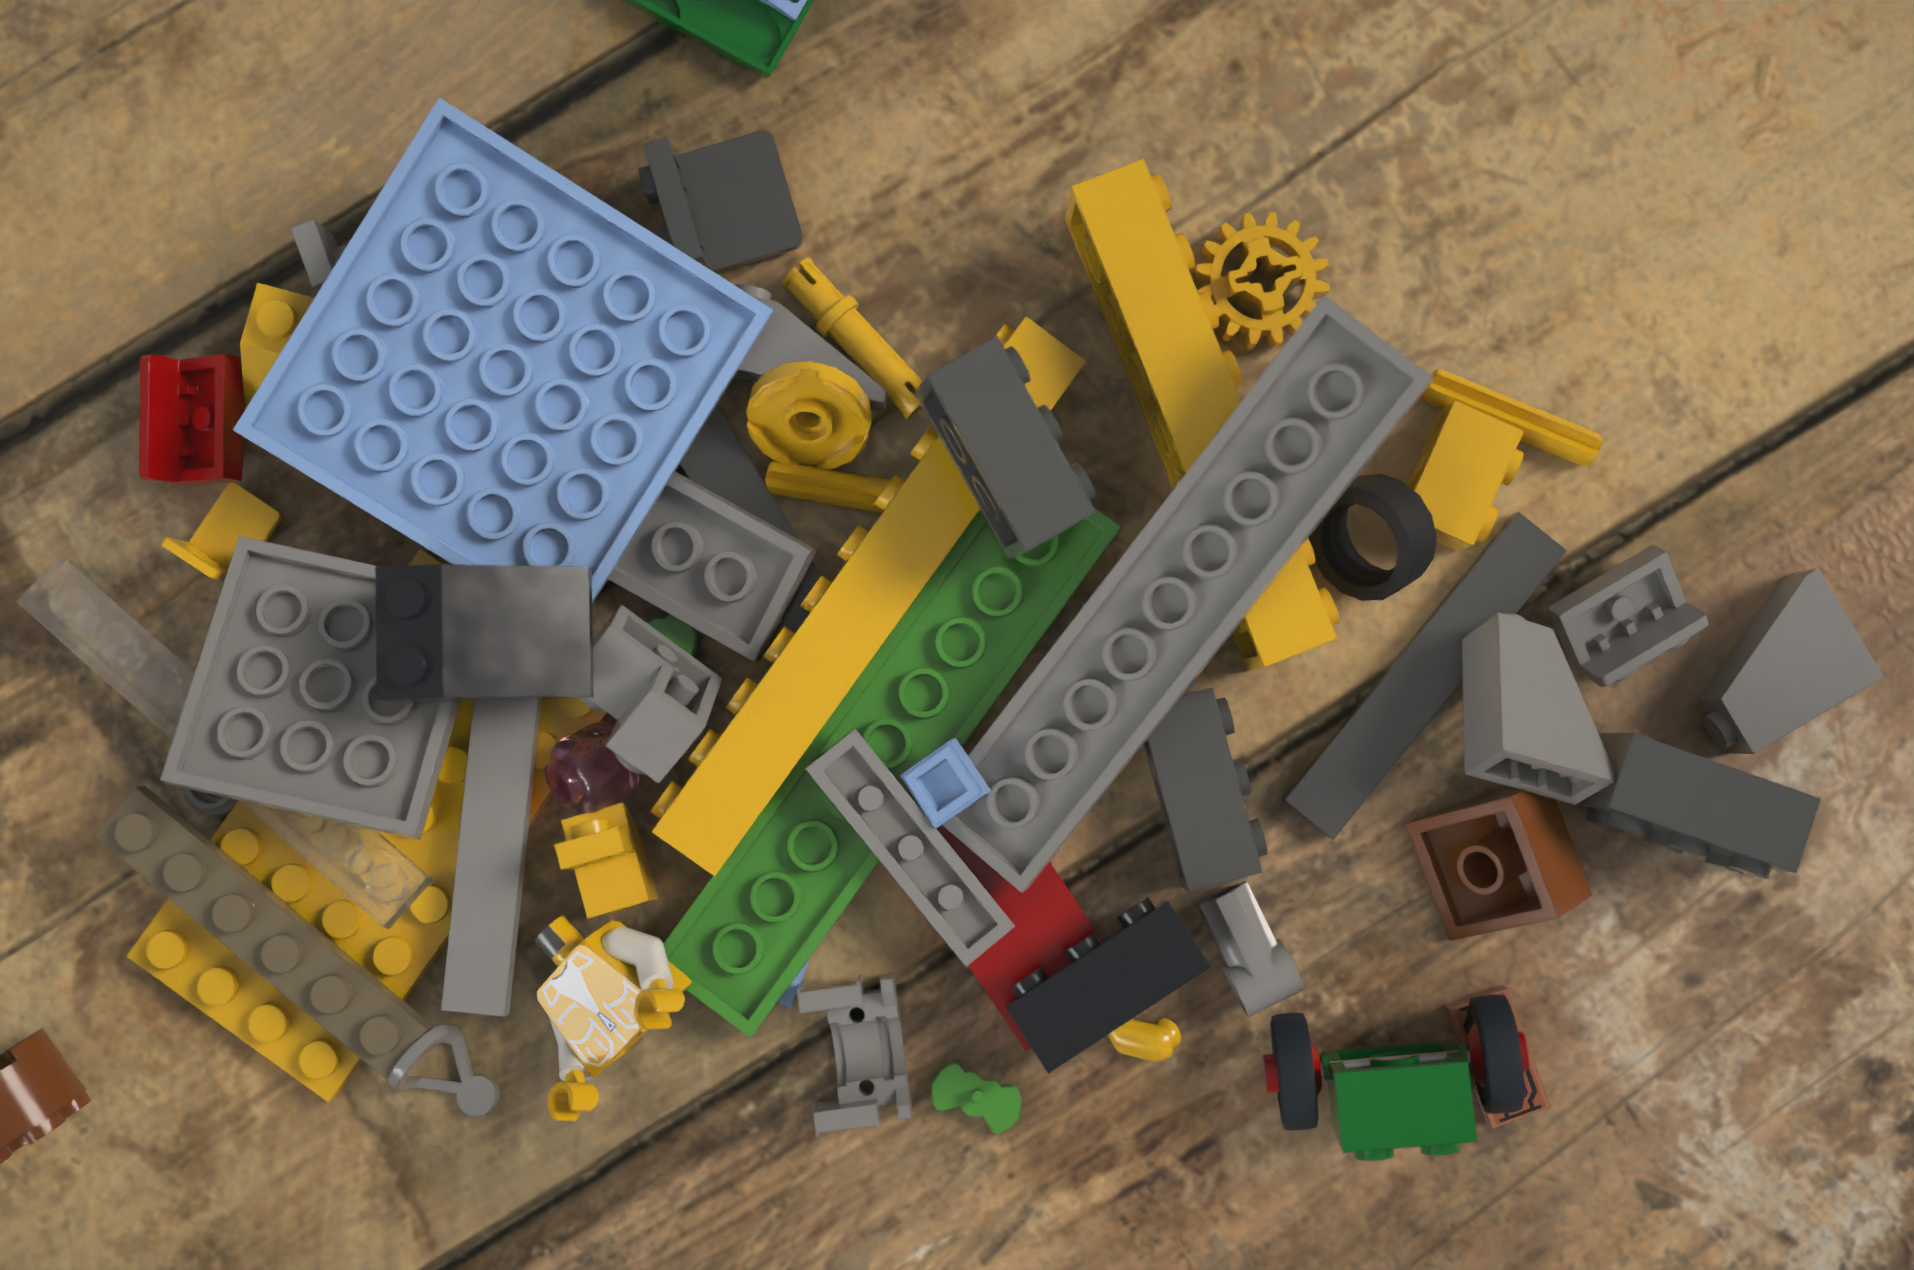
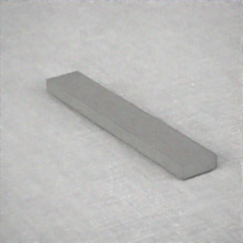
M542 699L474 701L441 1011L503 1017L510 1013Z

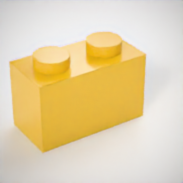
M1456 400L1439 411L1407 485L1420 495L1432 514L1437 536L1436 542L1456 551H1461L1474 546L1476 540L1484 542L1490 534L1499 512L1498 508L1492 506L1501 484L1508 486L1511 483L1523 459L1524 453L1518 450L1517 446L1524 431Z

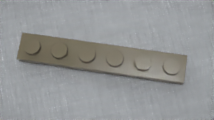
M146 786L134 787L94 835L96 839L385 1079H388L392 1069L404 1053L419 1038L433 1028L434 1025Z

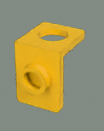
M229 483L189 542L166 536L161 546L206 576L215 580L225 581L238 537L242 536L267 542L282 520V514L240 485Z

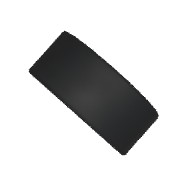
M1383 474L1361 475L1354 479L1308 539L1315 555V563L1328 582L1343 594L1361 601L1384 600L1421 577L1434 559L1437 536L1432 514L1419 494L1401 480ZM1358 504L1370 508L1386 521L1395 536L1398 549L1397 563L1394 568L1385 570L1371 565L1357 552L1349 538L1346 525L1349 507Z

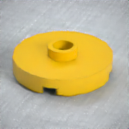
M813 361L788 362L766 371L752 386L746 412L750 438L763 454L782 464L816 465V469L832 470L851 462L865 448L872 422L869 398L857 381L836 367Z

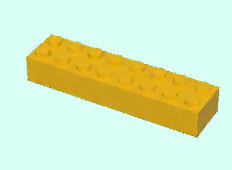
M1144 158L1071 186L1065 221L1174 490L1242 402L1237 388L1243 386V378L1233 353L1230 350L1222 352L1213 329L1219 327V319L1211 297L1206 291L1198 294L1189 270L1195 268V259L1190 244L1184 233L1181 232L1174 235L1166 212L1172 209L1167 187L1160 174L1150 175ZM1308 538L1231 634L1246 672L1270 666L1338 639L1333 626L1340 623L1339 614L1329 591L1326 588L1318 590L1309 569L1310 565L1315 564V555Z

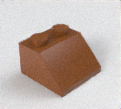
M1507 786L1406 823L1450 941L1557 919L1592 895L1555 799Z

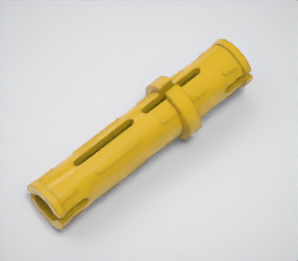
M810 257L803 259L799 262L800 270L793 267L781 282L783 288L787 289L818 322L815 329L824 338L830 335L864 373L886 390L887 397L903 413V417L906 420L910 419L917 413V408L920 410L923 408L915 395L922 380L857 311L859 303L851 294L844 297L815 266L814 261Z

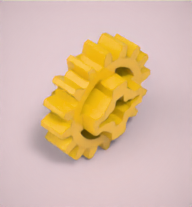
M1250 212L1245 213L1240 220L1238 232L1226 222L1220 226L1217 235L1222 245L1208 240L1205 243L1201 254L1211 263L1197 264L1193 278L1207 282V285L1197 290L1199 294L1206 291L1211 297L1218 319L1227 325L1222 337L1226 342L1232 339L1238 331L1245 334L1246 349L1252 350L1260 336H1266L1267 342L1272 349L1278 348L1283 342V330H1286L1290 336H1293L1303 323L1300 317L1306 319L1317 303L1312 299L1322 298L1323 295L1326 296L1330 291L1329 284L1316 280V277L1328 268L1329 261L1328 259L1312 258L1310 253L1319 240L1314 236L1301 242L1296 237L1301 222L1296 219L1284 230L1277 227L1278 219L1276 212H1270L1263 225L1260 226L1256 225L1255 219ZM1270 245H1273L1281 249L1290 257L1287 258L1283 256L1282 254L1270 248ZM1239 248L1240 255L1238 260L1240 269L1229 271L1226 276L1221 277L1225 259ZM1255 270L1259 271L1262 279L1272 278L1274 281L1267 292L1263 291L1260 283H1249V279ZM1296 286H1301L1296 305L1284 314L1283 308L1285 303L1283 293L1292 291ZM1237 304L1252 313L1253 318L1241 314L1232 305Z

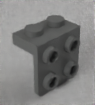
M764 130L753 132L679 155L675 154L667 137L643 144L649 165L639 168L641 181L650 205L660 202L666 221L665 225L656 227L658 237L715 273L723 272L796 250L802 245L803 234L775 140L769 132Z

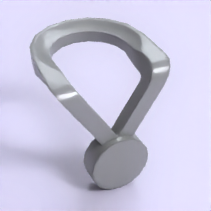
M457 1024L439 1025L425 1033L404 1053L388 1077V1084L398 1092L412 1088H422L457 1093L456 1099L459 1108L463 1113L473 1117L489 1114L496 1108L500 1099L499 1086L494 1079L487 1075L473 1074L464 1037ZM439 1043L450 1044L452 1047L461 1082L432 1077L408 1076V1074L426 1052Z

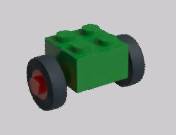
M1493 994L1470 998L1466 1046L1462 1043L1457 1044L1456 1048L1450 1040L1331 1050L1324 1051V1056H1321L1322 1062L1319 1060L1318 1050L1310 1042L1307 1020L1304 1013H1281L1271 1016L1272 1054H1263L1267 1093H1277L1280 1116L1284 1130H1310L1318 1126L1317 1097L1322 1090L1323 1075L1328 1083L1332 1126L1342 1152H1354L1355 1159L1385 1160L1394 1157V1149L1420 1147L1421 1153L1425 1155H1449L1461 1151L1460 1143L1477 1142L1470 1074L1475 1079L1478 1095L1486 1113H1513L1520 1111L1523 1107V1071L1529 1070L1528 1049L1524 1033L1517 1031L1513 1011L1505 995Z

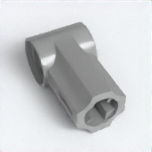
M1246 881L1228 886L1197 903L1214 943L1217 944L1226 963L1223 966V970L1227 980L1248 1018L1305 990L1301 976L1290 954L1280 939L1275 940Z

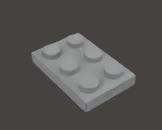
M675 471L608 579L751 661L756 662L762 660V656L778 629L817 550Z

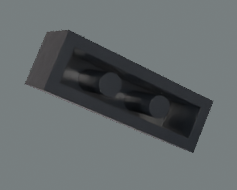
M1149 897L1143 899L1117 917L1122 928L1101 941L1096 932H1093L1063 952L1069 963L1048 976L1041 966L1010 987L1016 997L1006 1004V1009L1048 1074L1211 968L1168 901L1164 900L1154 906Z

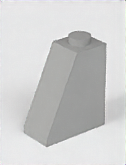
M1816 568L1791 573L1781 579L1706 687L1698 702L1707 715L1703 717L1704 727L1716 745L1722 749H1727L1729 754H1755L1883 679L1884 676L1820 570Z
M1497 612L1462 639L1466 775L1573 805L1578 804L1615 782L1614 768L1552 628L1526 621L1523 617L1516 614Z

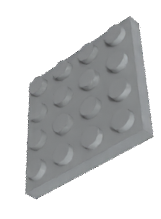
M239 536L160 780L177 787L421 840L460 701L396 703L377 700L375 565Z

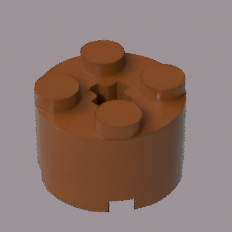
M43 1028L0 1054V1164L12 1156L11 1153L25 1144L29 1143L31 1145L66 1121L67 1117L91 1101L85 1092V1086Z

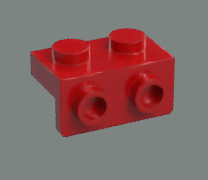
M152 354L140 358L139 476L141 479L185 486L242 481L243 436L233 430L243 414L241 357L218 354L178 360Z

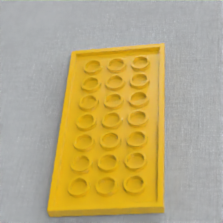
M420 549L409 563V565L445 564L423 549ZM578 697L542 699L529 827L593 739L589 737V734L593 731H598L595 728H601L610 715L605 710H594L584 704ZM460 701L421 840L241 800L236 803L211 838L214 844L404 1001L409 997L449 938L474 701ZM586 726L588 727V726H589L588 729H586V730H584V731H581V732H578L579 730L583 729L584 727H586ZM568 736L580 737L583 741H573ZM169 898L126 956L327 1102L337 1098L363 1061Z

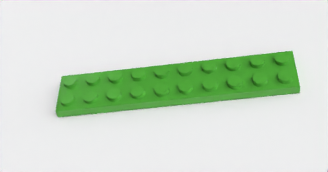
M1095 509L1096 513L1028 552L1008 559L981 510L978 511L716 876H712L664 942L667 960L686 974L692 981L691 985L686 989L688 992L748 1037L752 1038L880 863V860L810 776L805 767L855 727L920 807L900 775L949 740L956 738L962 748L1119 533L1121 526Z

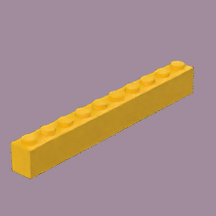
M1027 316L1024 317L1015 330L1004 324L995 335L1000 340L1004 349L1010 346L1014 347L1024 361L1030 375V382L1024 385L1037 408L1044 404L1051 411L1086 362V360ZM932 424L910 452L919 462L907 479L904 480L895 474L873 503L883 512L868 531L858 524L836 554L845 560L846 563L831 582L821 575L801 602L800 606L809 612L795 633L784 626L762 657L771 662L772 665L758 684L747 677L725 708L735 716L721 735L709 729L687 759L697 766L683 787L672 780L650 810L651 813L660 818L653 827L652 833L713 876H716L980 509Z

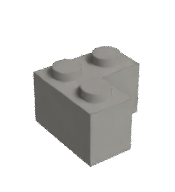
M620 605L593 640L594 697L578 698L590 708L597 711L605 710L617 719L606 746L615 752L619 762L630 771L637 774L645 773L657 783H660L704 730L723 678L626 607Z

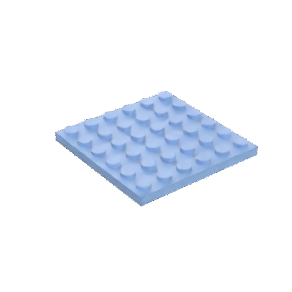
M439 97L233 430L453 565L592 568L593 604L770 320L774 310Z

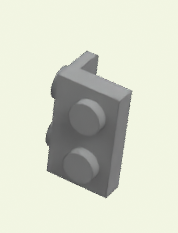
M1651 545L1547 607L1571 666L1600 687H1607L1612 683L1626 680L1635 673L1637 668L1666 651L1683 646L1691 636L1709 625L1705 613L1686 602L1667 552L1655 545Z

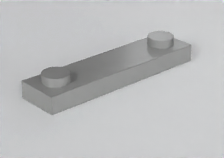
M855 727L805 767L810 776L966 967L1015 927Z

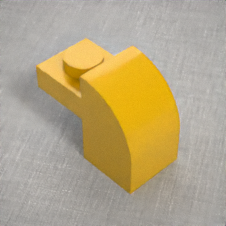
M624 803L561 820L566 841L554 845L561 870L574 869L587 919L600 917L659 899L640 833L629 809Z

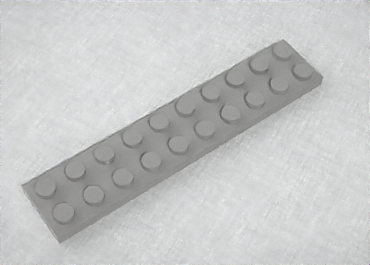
M1323 295L970 752L968 757L991 792L942 826L1021 893L1026 891L1413 407L1434 378Z

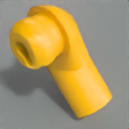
M1167 1018L1156 1020L1153 1023L1131 1019L1107 1035L1119 1053L1155 1063L1170 1058L1173 1050L1181 1042V1032L1178 1026Z

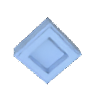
M956 738L949 740L900 775L935 829L991 792Z

